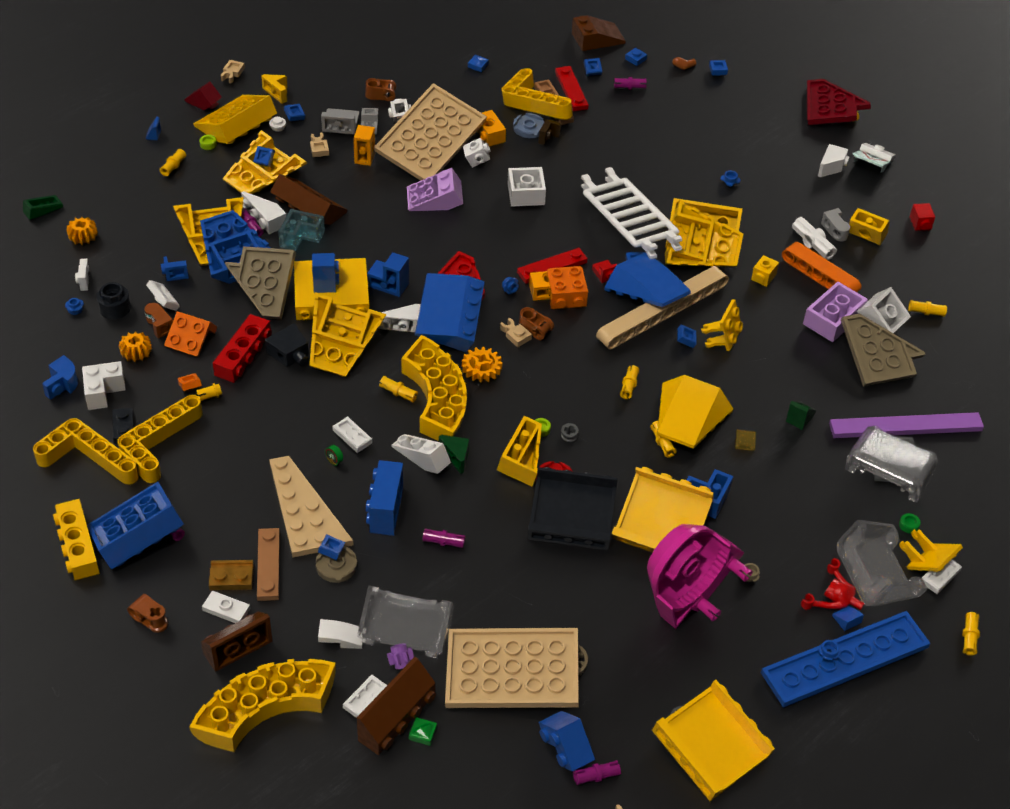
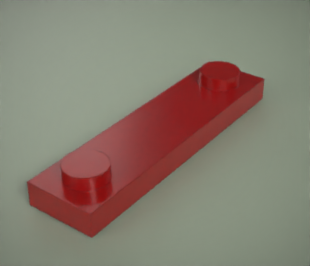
M571 66L555 68V74L566 97L571 99L572 111L587 110L588 102Z
M576 248L517 268V273L523 282L527 284L530 281V273L547 271L549 268L580 266L586 264L588 258L580 248Z

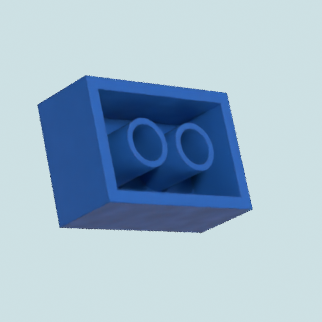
M379 460L378 467L373 470L374 484H370L369 496L371 498L370 500L367 499L366 512H368L366 524L370 525V533L394 536L403 493V463Z

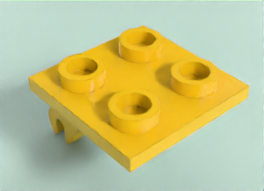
M735 299L731 300L720 321L704 324L703 328H701L704 334L717 331L724 332V335L708 338L707 342H705L706 347L711 348L725 345L726 351H730L733 344L736 343L737 337L743 329V322L740 320V310Z
M914 529L911 535L924 552L922 554L908 541L905 543L901 541L899 543L900 548L911 560L907 565L908 570L938 572L943 570L945 565L955 558L957 553L963 548L962 544L932 543L920 529L917 532Z

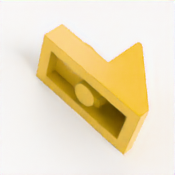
M261 75L262 88L281 104L287 102V76Z

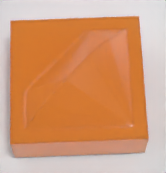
M196 373L178 378L179 386L183 391L202 386L201 380Z

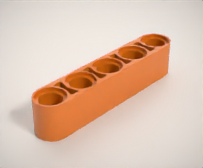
M794 242L782 252L785 262L827 289H830L836 282H840L855 292L861 290V283L857 278L799 242Z

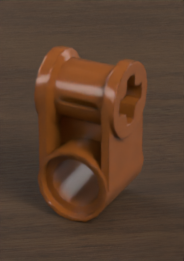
M376 78L366 80V98L385 101L395 99L396 83L393 80Z
M530 307L521 309L519 324L526 328L534 338L542 340L548 331L554 329V323L549 317L540 314Z
M142 594L127 608L129 615L135 621L142 623L153 632L159 633L168 627L165 608L147 594Z

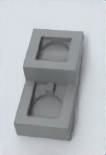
M362 108L361 125L375 127V134H377L378 108Z

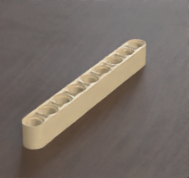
M713 266L683 282L691 290V294L664 307L645 303L601 327L596 334V338L608 349H613L722 289L728 283L729 277L718 267Z

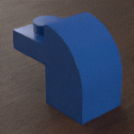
M63 355L49 364L51 378L42 383L45 396L51 400L64 390L71 394L78 385L73 362Z

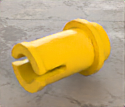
M215 383L212 386L196 390L197 395L206 393L205 395L198 396L201 401L212 397L219 398V395H222L220 385H215Z

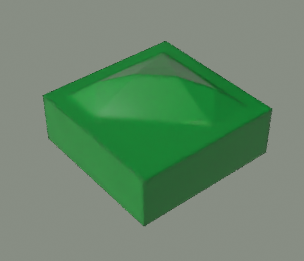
M416 717L409 734V740L430 746L437 729V723Z

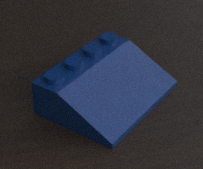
M427 273L415 336L420 337L423 335L436 343L467 352L475 340L485 281L466 275Z
M156 482L92 521L87 527L98 551L109 567L113 569L123 565L132 556L139 555L148 546L160 542L169 533L176 532L184 523L159 482Z

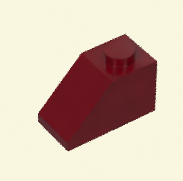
M209 81L184 100L197 108L206 110L209 107L210 109L216 107L219 104L217 101L222 96Z

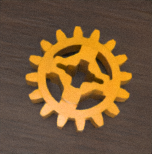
M475 347V351L468 350V354L463 355L462 372L466 373L467 378L472 376V381L479 379V382L482 383L483 379L489 382L490 378L496 379V375L501 374L502 357L498 356L497 351L492 353V348L485 350V347H482L479 350Z

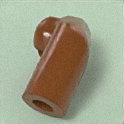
M676 57L672 60V64L681 70L696 66V60L694 58L685 60L681 57Z

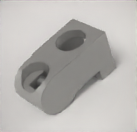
M836 208L824 212L821 222L823 227L835 240L846 241L850 225L841 218V210Z

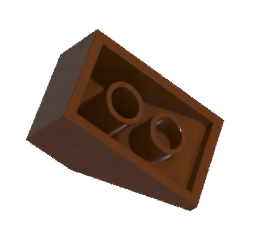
M588 15L573 18L572 35L582 51L626 43L613 22Z

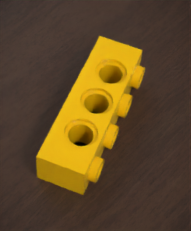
M80 499L56 504L57 513L53 514L55 525H60L61 529H57L59 540L65 542L64 545H61L64 557L69 558L68 561H65L68 574L73 573L74 580L100 574Z

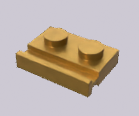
M253 560L211 561L209 590H252Z

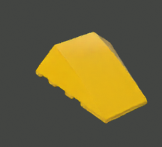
M261 130L258 133V138L250 143V148L247 152L242 153L239 162H235L223 177V181L240 193L244 191L254 194L274 184L279 174L287 176L306 165L307 162L296 154L289 157L275 147L272 137ZM258 146L275 150L271 167L253 162Z
M243 197L226 199L227 207L192 211L191 204L173 206L200 266L209 265L200 220L234 210L241 217Z
M680 199L672 223L680 231L678 235L682 237V241L679 242L682 250L675 251L671 243L667 241L665 264L736 267L743 233L725 223L716 221L710 215L707 216L699 212V209L685 204L686 202Z
M315 292L310 367L346 377L386 317V314L368 309L367 313L333 303V297Z
M687 375L662 383L657 435L694 449L707 436L708 432H712L719 422L721 423L728 414L730 415L733 412V407L719 387Z

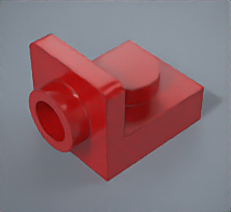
M609 260L592 264V270L601 283L608 281L617 264L612 265Z

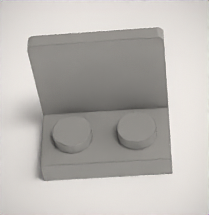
M328 108L326 112L321 114L322 132L355 134L359 111Z

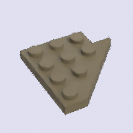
M243 246L240 263L225 262L226 267L264 318L282 320L296 257L295 250Z
M861 314L841 318V323L863 387L911 378L917 375L912 359L924 357L926 355L924 351Z

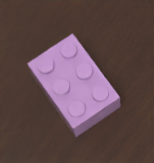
M836 282L806 309L803 325L834 342L845 332L841 318L858 314L857 311L868 299L842 283Z

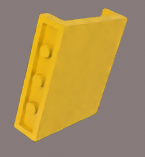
M366 258L335 259V261H339V272H336V274H339V285H336V292L320 294L333 297V303L367 313L369 309ZM312 260L294 261L296 320L313 319L315 301Z
M636 467L635 477L618 523L613 528L612 538L653 553L660 541L679 525H704L714 499V492H711V489L705 486H693L687 480H674L672 476L661 473V475L653 473V470L647 467Z
M714 680L708 689L666 719L662 717L658 720L652 729L653 733L709 801L713 800L766 760L775 749L770 739L759 731L756 723L748 718L743 712L741 705L731 698L725 686L717 680Z

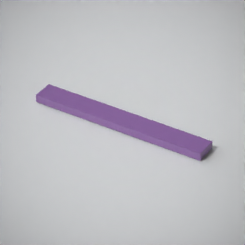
M979 412L830 419L829 422L833 438L982 431L984 428Z

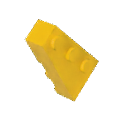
M526 416L522 418L500 458L497 471L531 487L533 486L538 470L541 423Z

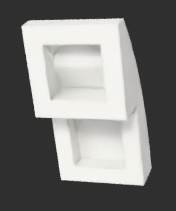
M320 619L318 642L340 643V648L362 649L364 628L345 622Z

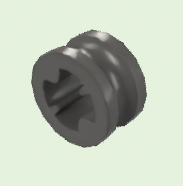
M572 423L563 425L561 429L562 439L567 442L577 440L578 427Z

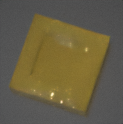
M736 430L735 448L755 451L756 432Z

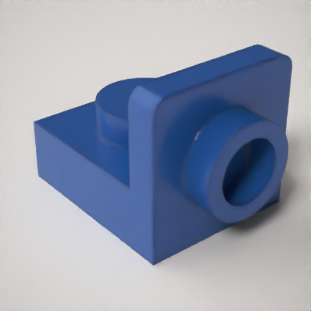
M167 256L163 257L164 263L161 264L162 274H166L167 281L189 278L186 260L168 263Z

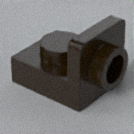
M546 119L539 130L538 143L545 145L546 141L551 139V136L559 138L561 123Z

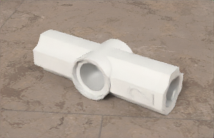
M803 217L797 218L792 224V228L803 238V243L807 248H814L826 260L831 259L836 254L837 249L826 239V235L821 228L815 229Z

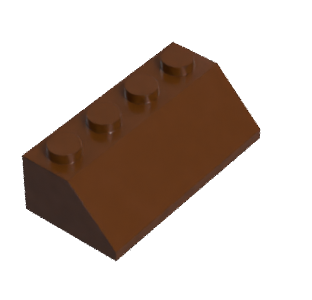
M282 174L278 175L271 190V193L276 195L275 199L283 203L285 201L288 202L290 208L301 210L300 214L308 218L310 216L313 217V221L321 226L323 223L327 225L333 224L348 211V209L299 180Z
M414 657L357 717L358 741L377 755H380L383 750H388L393 744L395 737L398 734H403L407 729L408 723L418 717L422 708L426 704H430L436 696L435 681L418 658Z

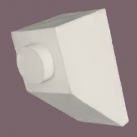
M829 144L820 164L818 177L841 172L843 166H847L849 156H847L848 149Z

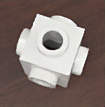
M407 99L390 101L391 108H388L389 117L393 118L394 123L398 122L411 108V104L408 105Z
M481 138L463 146L465 157L472 168L490 160V147Z

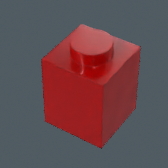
M930 203L913 204L909 217L915 231L932 230L935 215Z

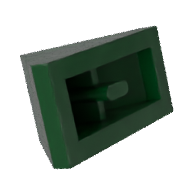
M792 400L786 422L803 430L817 410Z
M447 435L439 436V442L444 444L451 464L460 474L464 473L469 453V439Z

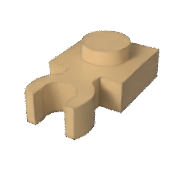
M229 60L223 68L221 81L229 78V83H232L234 81L233 77H239L243 72L245 64Z
M320 133V137H314V134H311L310 147L312 157L329 156L327 140H324L323 133Z
M508 318V325H505L503 322L500 323L501 331L506 333V338L515 346L519 347L532 339V334L521 324L515 326L513 319Z

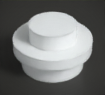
M274 117L269 121V124L273 131L279 132L284 130L286 120L281 117Z

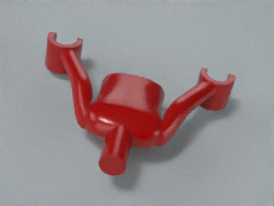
M833 558L831 564L827 566V571L829 574H834L836 578L833 579L824 594L825 597L833 602L816 601L812 594L807 593L805 599L801 601V607L805 610H809L812 607L842 609L850 604L862 610L865 603L855 598L856 588L844 579L839 572L840 561Z

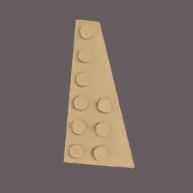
M289 456L269 459L292 557L318 553L326 534L346 542L345 547L352 546V538Z

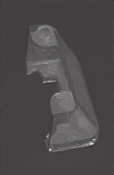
M869 426L849 452L845 470L855 473L856 469H861L860 472L863 474L867 470L901 486L900 491H908L910 494L908 499L918 503L938 466L939 459L932 451L923 450L882 431L877 426Z
M857 519L838 540L837 552L862 602L866 606L876 607L920 597L928 589L924 581L916 576L907 580L892 551L899 541V535L895 526L888 523Z
M368 585L357 637L362 639V643L374 645L375 642L393 646L406 643L407 648L412 647L413 650L425 652V656L437 658L438 654H443L455 605L450 601L442 600L438 603L437 600L432 599L431 601L395 594L391 591L379 590V587Z

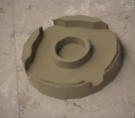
M345 546L337 560L319 553L316 557L318 575L329 582L339 583L348 580L357 570L355 553Z

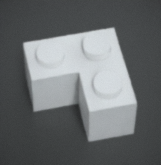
M121 361L82 367L84 393L88 410L107 408L106 393L126 390Z

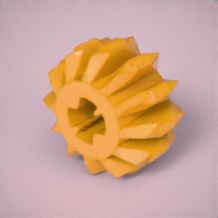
M83 217L80 219L75 218L74 221H69L66 229L68 238L75 245L81 243V245L84 243L90 244V241H95V237L98 236L96 223L94 220H90L89 217L85 219Z
M136 331L134 334L128 332L127 336H122L119 342L122 358H126L127 361L133 360L136 362L139 359L143 361L144 357H149L152 349L149 337L145 336L143 332L139 334Z

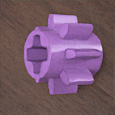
M406 643L391 646V653H387L389 664L395 665V669H403L414 658L412 647L407 648Z

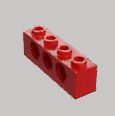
M250 314L214 360V376L235 383L238 377L242 376L246 366L251 364L255 354L262 349L265 339L271 336L270 321Z

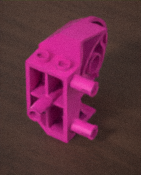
M681 524L670 531L654 549L647 564V574L660 616L675 629L691 609L697 612L700 610L711 621H715L718 618L715 615L720 616L721 610L711 604L708 599L730 571L734 572L744 582L749 577L743 572L749 576L753 573L752 570L739 561L744 552L731 541L704 525Z

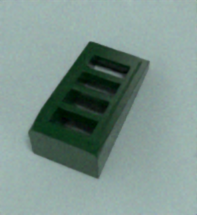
M56 195L23 200V213L29 220L63 207V203Z

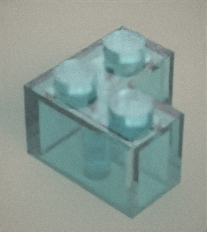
M290 209L278 231L280 247L297 251L302 239L319 243L325 232L324 216Z

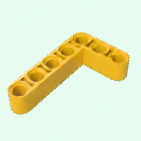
M529 68L521 69L502 87L503 103L506 106L564 120L573 116L570 98L532 89L534 87L533 72Z
M197 395L186 396L118 438L119 449L136 462L138 475L147 483H155L161 478L159 461L149 449L202 417L200 398Z
M77 418L65 421L38 441L33 447L36 463L40 467H49L76 447L124 484H133L139 478L136 462Z

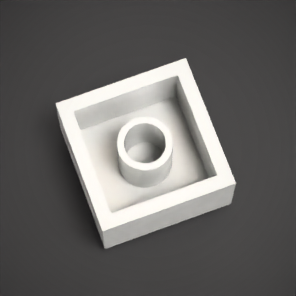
M542 167L508 168V190L511 206L545 205L546 187Z
M892 287L876 293L857 311L858 314L865 316L892 333L911 317Z

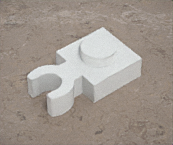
M87 258L80 259L78 273H75L76 284H79L81 291H88L89 265Z

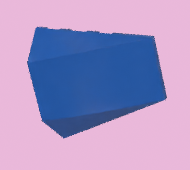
M234 210L200 220L211 278L229 284L237 281L226 267L225 262L240 263L243 246L270 248L269 243L262 240L254 229H250L248 223Z
M645 252L616 265L604 287L605 291L615 290L618 295L629 294L632 299L642 298L643 302L659 307H664L691 294V290L661 261L656 258L650 259Z

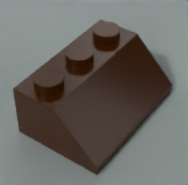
M258 611L252 615H247L243 620L233 625H228L224 630L214 635L207 636L201 641L203 654L216 672L273 642L270 617L268 614Z

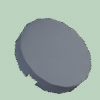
M526 113L523 116L521 114L514 119L513 129L521 137L536 138L539 137V130L544 121L537 114Z

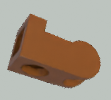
M158 303L147 304L144 308L147 322L153 324L154 335L157 338L167 335L173 323L172 318Z

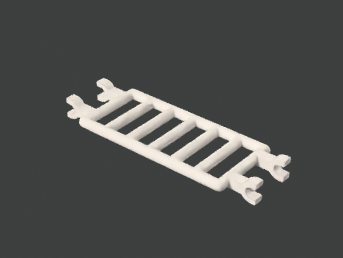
M612 167L605 169V172L608 174V177H605V181L608 183L596 186L588 174L581 176V179L584 181V184H581V187L585 189L583 191L584 196L633 247L641 246L650 259L657 258V254L654 251L657 249V245L653 242L667 239L675 251L682 250V246L679 244L682 241V237L678 235L679 229L627 178L620 179ZM622 185L627 187L597 197L593 195ZM630 193L635 195L606 205L601 203ZM641 201L643 203L642 205L613 214L609 212L610 210ZM646 210L652 212L623 222L617 220ZM658 218L660 222L631 231L626 229L627 227ZM664 227H667L669 229L668 231L658 233L649 237H645L639 240H636L634 238L635 236L655 231Z

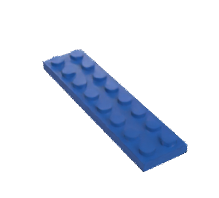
M904 611L834 639L833 641L839 645L840 655L837 659H832L831 661L824 659L819 654V647L821 646L819 645L764 667L761 670V674L782 707H786L929 648L930 642L909 613Z

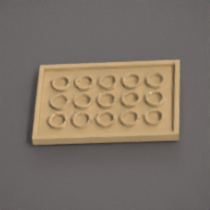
M433 83L375 145L374 151L417 179L424 180L443 170L483 125L487 116Z
M578 628L449 629L445 707H579Z

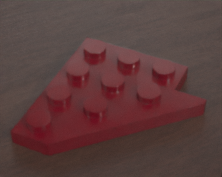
M825 79L807 80L808 125L857 121V110L871 109L869 101Z

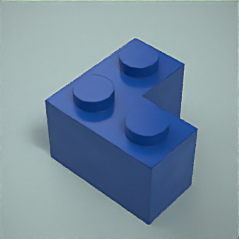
M392 252L386 262L376 260L367 273L368 287L400 297L409 284V257Z
M334 253L312 254L314 293L336 292V285H339V274H336V272H339V261H335Z
M716 469L708 483L688 476L687 481L691 482L693 486H705L711 489V492H714V499L708 516L716 519L730 493L733 476Z
M560 711L539 722L541 728L539 731L540 736L545 743L556 748L558 753L556 758L561 767L574 771L595 760L580 718Z

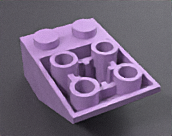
M453 168L443 170L438 174L407 186L408 210H450L462 205L461 180Z

